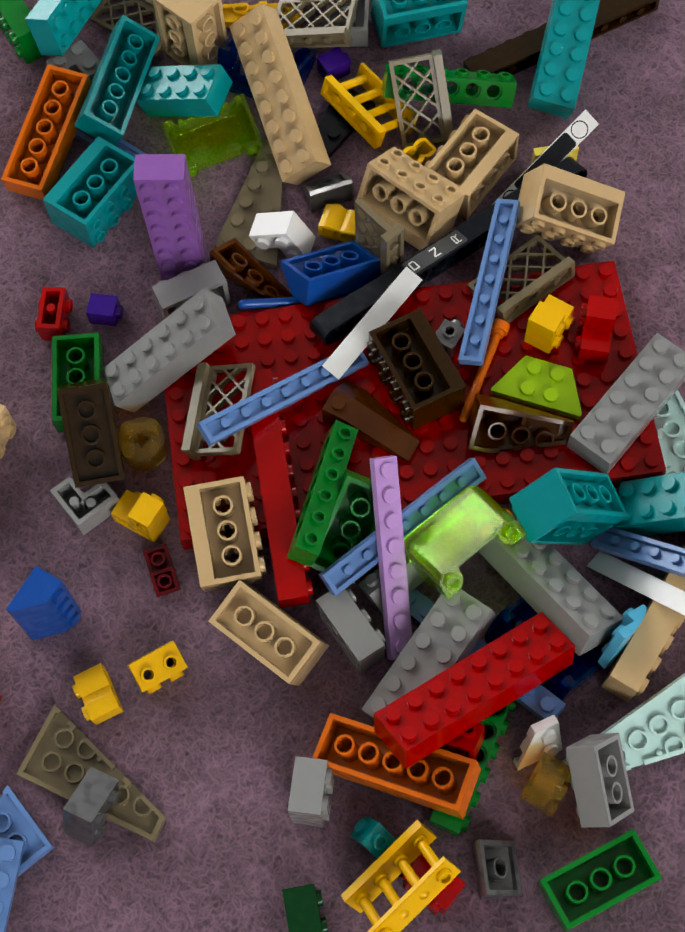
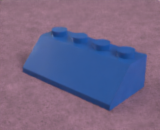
M354 240L281 260L280 264L292 295L306 306L330 300L340 295L350 294L380 276V258Z
M35 566L6 608L12 618L32 640L67 632L71 626L77 625L82 611L62 580Z

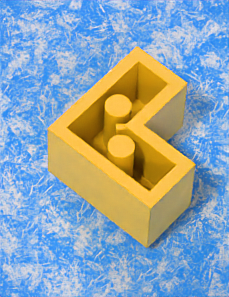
M549 294L544 302L539 301L530 315L524 342L550 354L553 347L558 348L562 342L564 330H569L575 319L572 316L574 307Z
M126 490L111 512L115 522L153 543L157 541L170 521L164 500L153 493L150 496L145 492L135 491V493Z

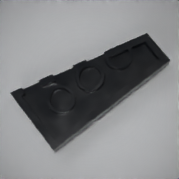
M352 88L347 90L353 97L360 95V93ZM371 100L361 103L367 111L375 108V103ZM331 104L318 125L329 158L355 131Z

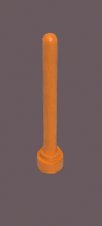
M495 318L493 321L491 338L488 343L484 364L478 368L459 416V420L463 423L469 420L475 395L480 392L500 339H503L508 334L510 324L505 320Z

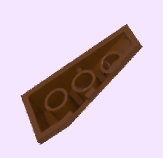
M236 238L211 250L210 261L216 260L226 279L261 298L294 297Z
M348 381L343 382L332 391L322 408L324 422L333 425L337 420L358 429L357 438L408 463L420 443L367 390Z
M476 394L469 417L467 449L486 453H499L500 450L508 449L517 451L525 447L537 446L542 448L567 445L574 421L500 398Z

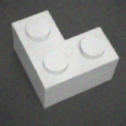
M294 211L257 213L249 237L260 249L279 248L287 258L310 253L316 238Z

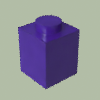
M339 47L317 57V70L323 78L332 75L336 80H339L350 74L351 59Z
M91 293L86 315L92 324L116 327L118 319L123 317V306L120 305L118 296Z

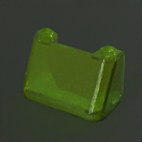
M244 93L233 97L234 101L228 104L227 102L223 103L218 116L191 117L186 120L179 119L177 124L173 123L172 120L161 123V133L170 153L185 154L190 178L198 175V171L246 153L250 156L260 151L259 148L263 145V141Z
M469 486L406 536L404 539L405 555L421 578L449 599L463 585V575L458 569L459 566L496 536L502 543L513 545L527 535L521 524L483 489L477 486Z

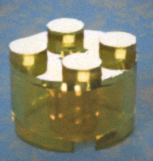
M139 417L122 423L117 439L125 463L134 470L141 472L151 471L160 466L159 464L168 455L169 447L163 428L158 421L153 418Z
M543 752L519 798L552 817L559 805L555 799L561 802L569 785L564 782L570 784L572 780L569 765Z

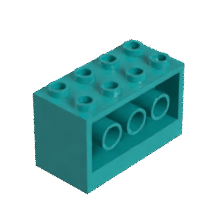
M371 0L370 14L380 48L461 32L468 2L467 0Z
M98 136L43 198L51 222L92 248L97 243H101L105 239L108 230L117 225L120 216L124 211H128L132 207L133 201L138 196L133 181L135 157Z
M554 468L509 498L513 506L512 511L518 518L523 528L522 533L529 543L584 545L629 517L608 473Z

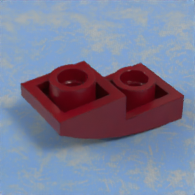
M167 544L143 551L156 597L181 590Z

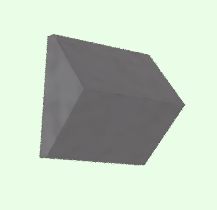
M344 172L301 184L311 212L324 209L326 204H341L353 200V182Z
M475 840L473 847L480 900L522 896L515 842Z

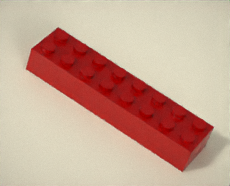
M540 612L375 712L374 732L407 769L572 665L575 645Z

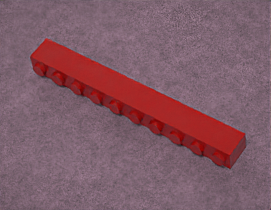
M271 368L255 371L251 396L278 383V377L272 376ZM247 372L243 373V379L246 377ZM282 409L251 425L277 597L280 608L310 603L309 595L314 593L311 579L306 580L305 571L310 570L309 567L287 558L300 518V509H294L293 501H298L296 486L291 487L290 479L294 478L292 464H287L286 456L291 455L288 441L283 442L282 434H287L285 419H279V413L283 412Z

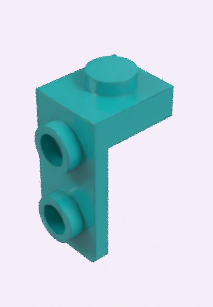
M369 816L357 822L354 831L350 834V837L356 843L366 848L376 859L396 841L379 822Z

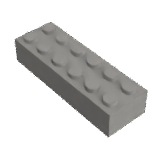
M205 288L201 289L106 365L103 369L108 380L114 405L135 413L236 334L223 298Z
M656 333L571 433L567 447L602 473H609L684 383L685 351Z
M518 518L487 531L478 552L537 613L542 612L575 645V653L578 656L611 639L612 632L620 625L624 617L551 544L529 543L522 533L523 528Z
M449 582L362 710L374 718L375 712L468 657L497 615L492 609Z

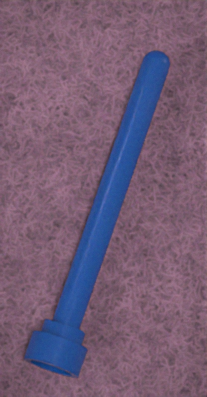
M347 294L334 297L330 300L346 298ZM295 297L239 300L238 307L241 309L268 308L303 303Z

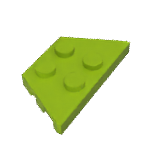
M525 356L491 388L490 395L576 420H580L582 415L573 371L568 367Z

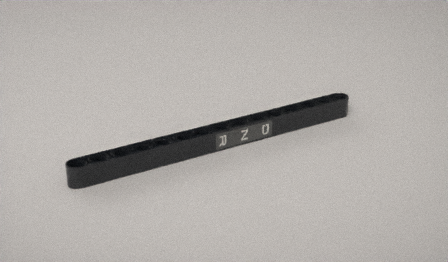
M567 157L554 165V167L585 178L587 176V170L571 157ZM521 187L502 199L518 200ZM495 203L317 315L310 323V330L325 345H330L354 329L406 266L422 279L415 288L416 290L485 246Z

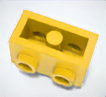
M174 641L162 645L127 665L140 692L147 691L148 694L162 687L160 683L169 678L172 682L185 675L183 670L188 668ZM168 658L173 660L171 667H168L166 664ZM146 670H149L151 675L146 680L143 674Z

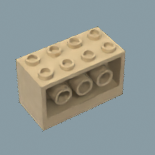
M153 0L165 55L180 65L218 64L229 54L221 0Z
M474 109L470 115L467 114L463 118L461 126L451 132L446 144L441 145L436 151L435 157L431 161L428 160L424 167L436 173L440 178L457 187L458 190L465 194L458 216L467 220L516 160L519 133L481 111Z
M392 147L367 164L357 199L361 198L391 227L397 223L404 227V240L420 251L452 231L465 194L458 190L457 187L440 178L436 173L428 170L420 162L406 155L402 150Z
M544 163L523 176L518 199L520 209L515 227L520 228V231L523 233H535L541 235L540 237L544 240H556L561 242L560 244L564 247H577L582 253L593 254L595 251L604 250L606 247L615 244L625 192Z
M244 476L183 487L201 589L204 592L230 588L234 587L239 580L247 584L264 581L263 575L267 574L264 557H259L258 550H263L259 531L255 532L254 526L259 524L255 507L250 506V502L254 501L251 483H246ZM223 506L230 508L225 513L220 511ZM228 530H232L234 534H232L231 537L226 538L224 534ZM232 554H236L239 557L234 563L228 560Z
M241 580L236 583L208 621L291 685L300 686L330 646L253 586Z

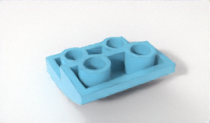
M644 604L636 609L631 607L622 614L624 619L612 632L609 642L601 649L603 654L597 661L604 669L619 657L643 621L647 610Z

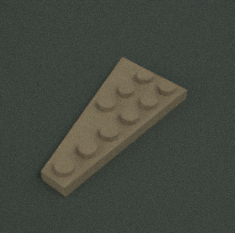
M264 140L217 239L215 248L236 238L262 265L277 269L279 248L260 249L249 237L257 213L281 212L283 182L269 141Z
M54 705L16 775L69 801L90 767L106 773L119 780V791L121 792L115 806L110 805L107 810L106 819L155 843L167 818Z

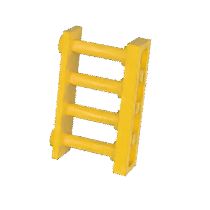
M363 62L360 63L357 76L350 80L339 83L332 75L326 76L320 94L376 149L381 147L385 133L398 128L399 122L395 99L384 98L382 92L383 81ZM361 85L367 91L353 97L347 90ZM374 98L380 106L367 111L361 103ZM408 106L402 112V117L409 122L415 115ZM388 112L394 120L381 125L374 118ZM410 127L407 132L411 134L414 129Z
M418 819L341 894L342 899L360 914L364 911L372 924V927L367 932H401L461 872L457 866L444 856L439 860L429 846L437 837ZM422 853L431 869L419 879L410 864ZM403 873L411 888L400 898L391 883ZM383 892L392 907L380 918L372 902Z

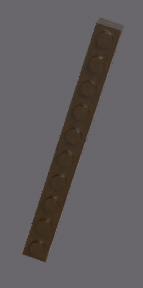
M600 0L591 39L657 10L660 0ZM547 23L531 31H526L516 38L508 39L496 47L488 48L478 55L470 56L463 61V68L470 72L486 70L494 74L508 72L514 75L536 65ZM475 83L470 84L472 88L475 86Z

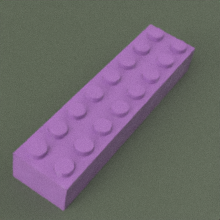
M135 154L134 185L161 280H169L183 271L192 270L208 261L185 154Z

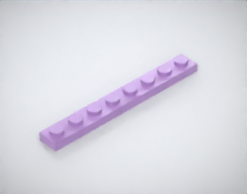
M391 455L370 458L369 460L387 659L396 660L412 637L398 464L397 456Z

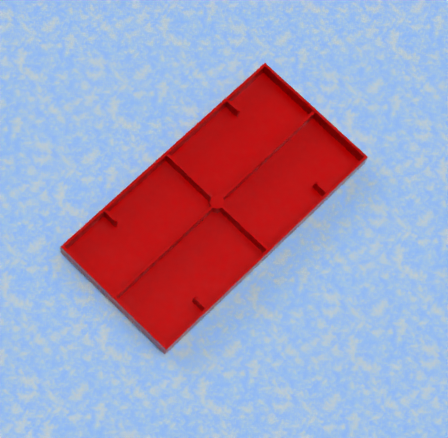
M614 260L575 266V276L550 294L573 306L572 316L575 317L570 329H565L562 333L564 337L559 347H553L550 354L524 342L528 319L537 304L510 322L508 334L499 341L479 394L500 398L573 420V432L638 356ZM528 272L527 279H537L541 276L542 272ZM525 273L511 275V278L524 279ZM473 280L420 287L409 295L387 323L421 308L435 333L444 319L449 321L452 319L459 320L464 325L463 328H466L473 294L467 289V284ZM502 284L501 291L506 292L507 284ZM510 285V292H519L523 289L524 285ZM589 295L618 299L616 320L612 330L610 351L606 364L577 359L579 350H574L576 336H581L582 330L577 329L579 315L581 314L582 304H587ZM344 298L321 301L308 306L298 304L229 314L236 335L200 363L207 362L210 366L253 363L256 366L255 371L271 368L272 376H277L278 382L330 357L349 335L348 333L334 343L325 345L309 328L311 321L317 315ZM499 298L497 307L504 303L506 298ZM460 345L451 361L466 384V401L479 366L459 364ZM366 347L363 350V353L368 359L367 353H369L368 347ZM525 356L568 367L573 371L582 415L580 420H576L490 395L491 388ZM370 363L366 367L284 408L283 412L279 413V419H285L287 434H282L283 442L288 441L291 456H286L287 464H292L294 478L290 479L291 487L296 486L298 501H293L294 509H300V515L326 434L332 426L323 421L322 408L332 391L345 381L367 390L420 441L409 463L397 457L401 510L469 458L476 459L486 476V479L470 492L473 491L484 499L488 506L511 503L510 497L554 468L602 473L570 450L567 445L542 448L537 446L525 447L517 451L513 449L500 450L499 453H486L467 449L469 420L466 423L459 420L463 408L416 430H412L409 424L405 425L400 416L401 409L398 404L394 405L392 403L388 386L382 385L378 377L379 370L376 365L372 366ZM196 365L164 390L179 534L183 549H194L183 487L244 476L246 483L250 482L252 486L254 501L250 502V506L255 507L259 524L254 526L255 532L259 531L261 539L268 538L251 426L244 429L239 455L202 456L201 460H192L181 451L197 370ZM242 371L234 379L238 383L243 380V373L247 371ZM217 373L216 384L218 385L227 374ZM231 381L222 389L225 395L236 386L235 383ZM239 391L231 399V402L233 404L238 403L242 399L243 393ZM220 392L213 397L212 406L223 398ZM227 402L218 412L230 407L231 405ZM654 419L608 473L615 488L620 487V482L665 475L666 467ZM233 435L230 436L222 445L224 447H233L235 437ZM356 437L346 469L371 479L369 459L391 456L392 454ZM206 441L204 442V447H203V449H204V448H209V446H208V444L206 443ZM459 499L457 502H455L452 506H450V507H449L447 510H445L444 512L450 510V509H451L453 506H455L461 499ZM223 506L220 511L225 513L230 508ZM228 530L224 534V536H226V538H229L232 536V534H234V532H232V530Z

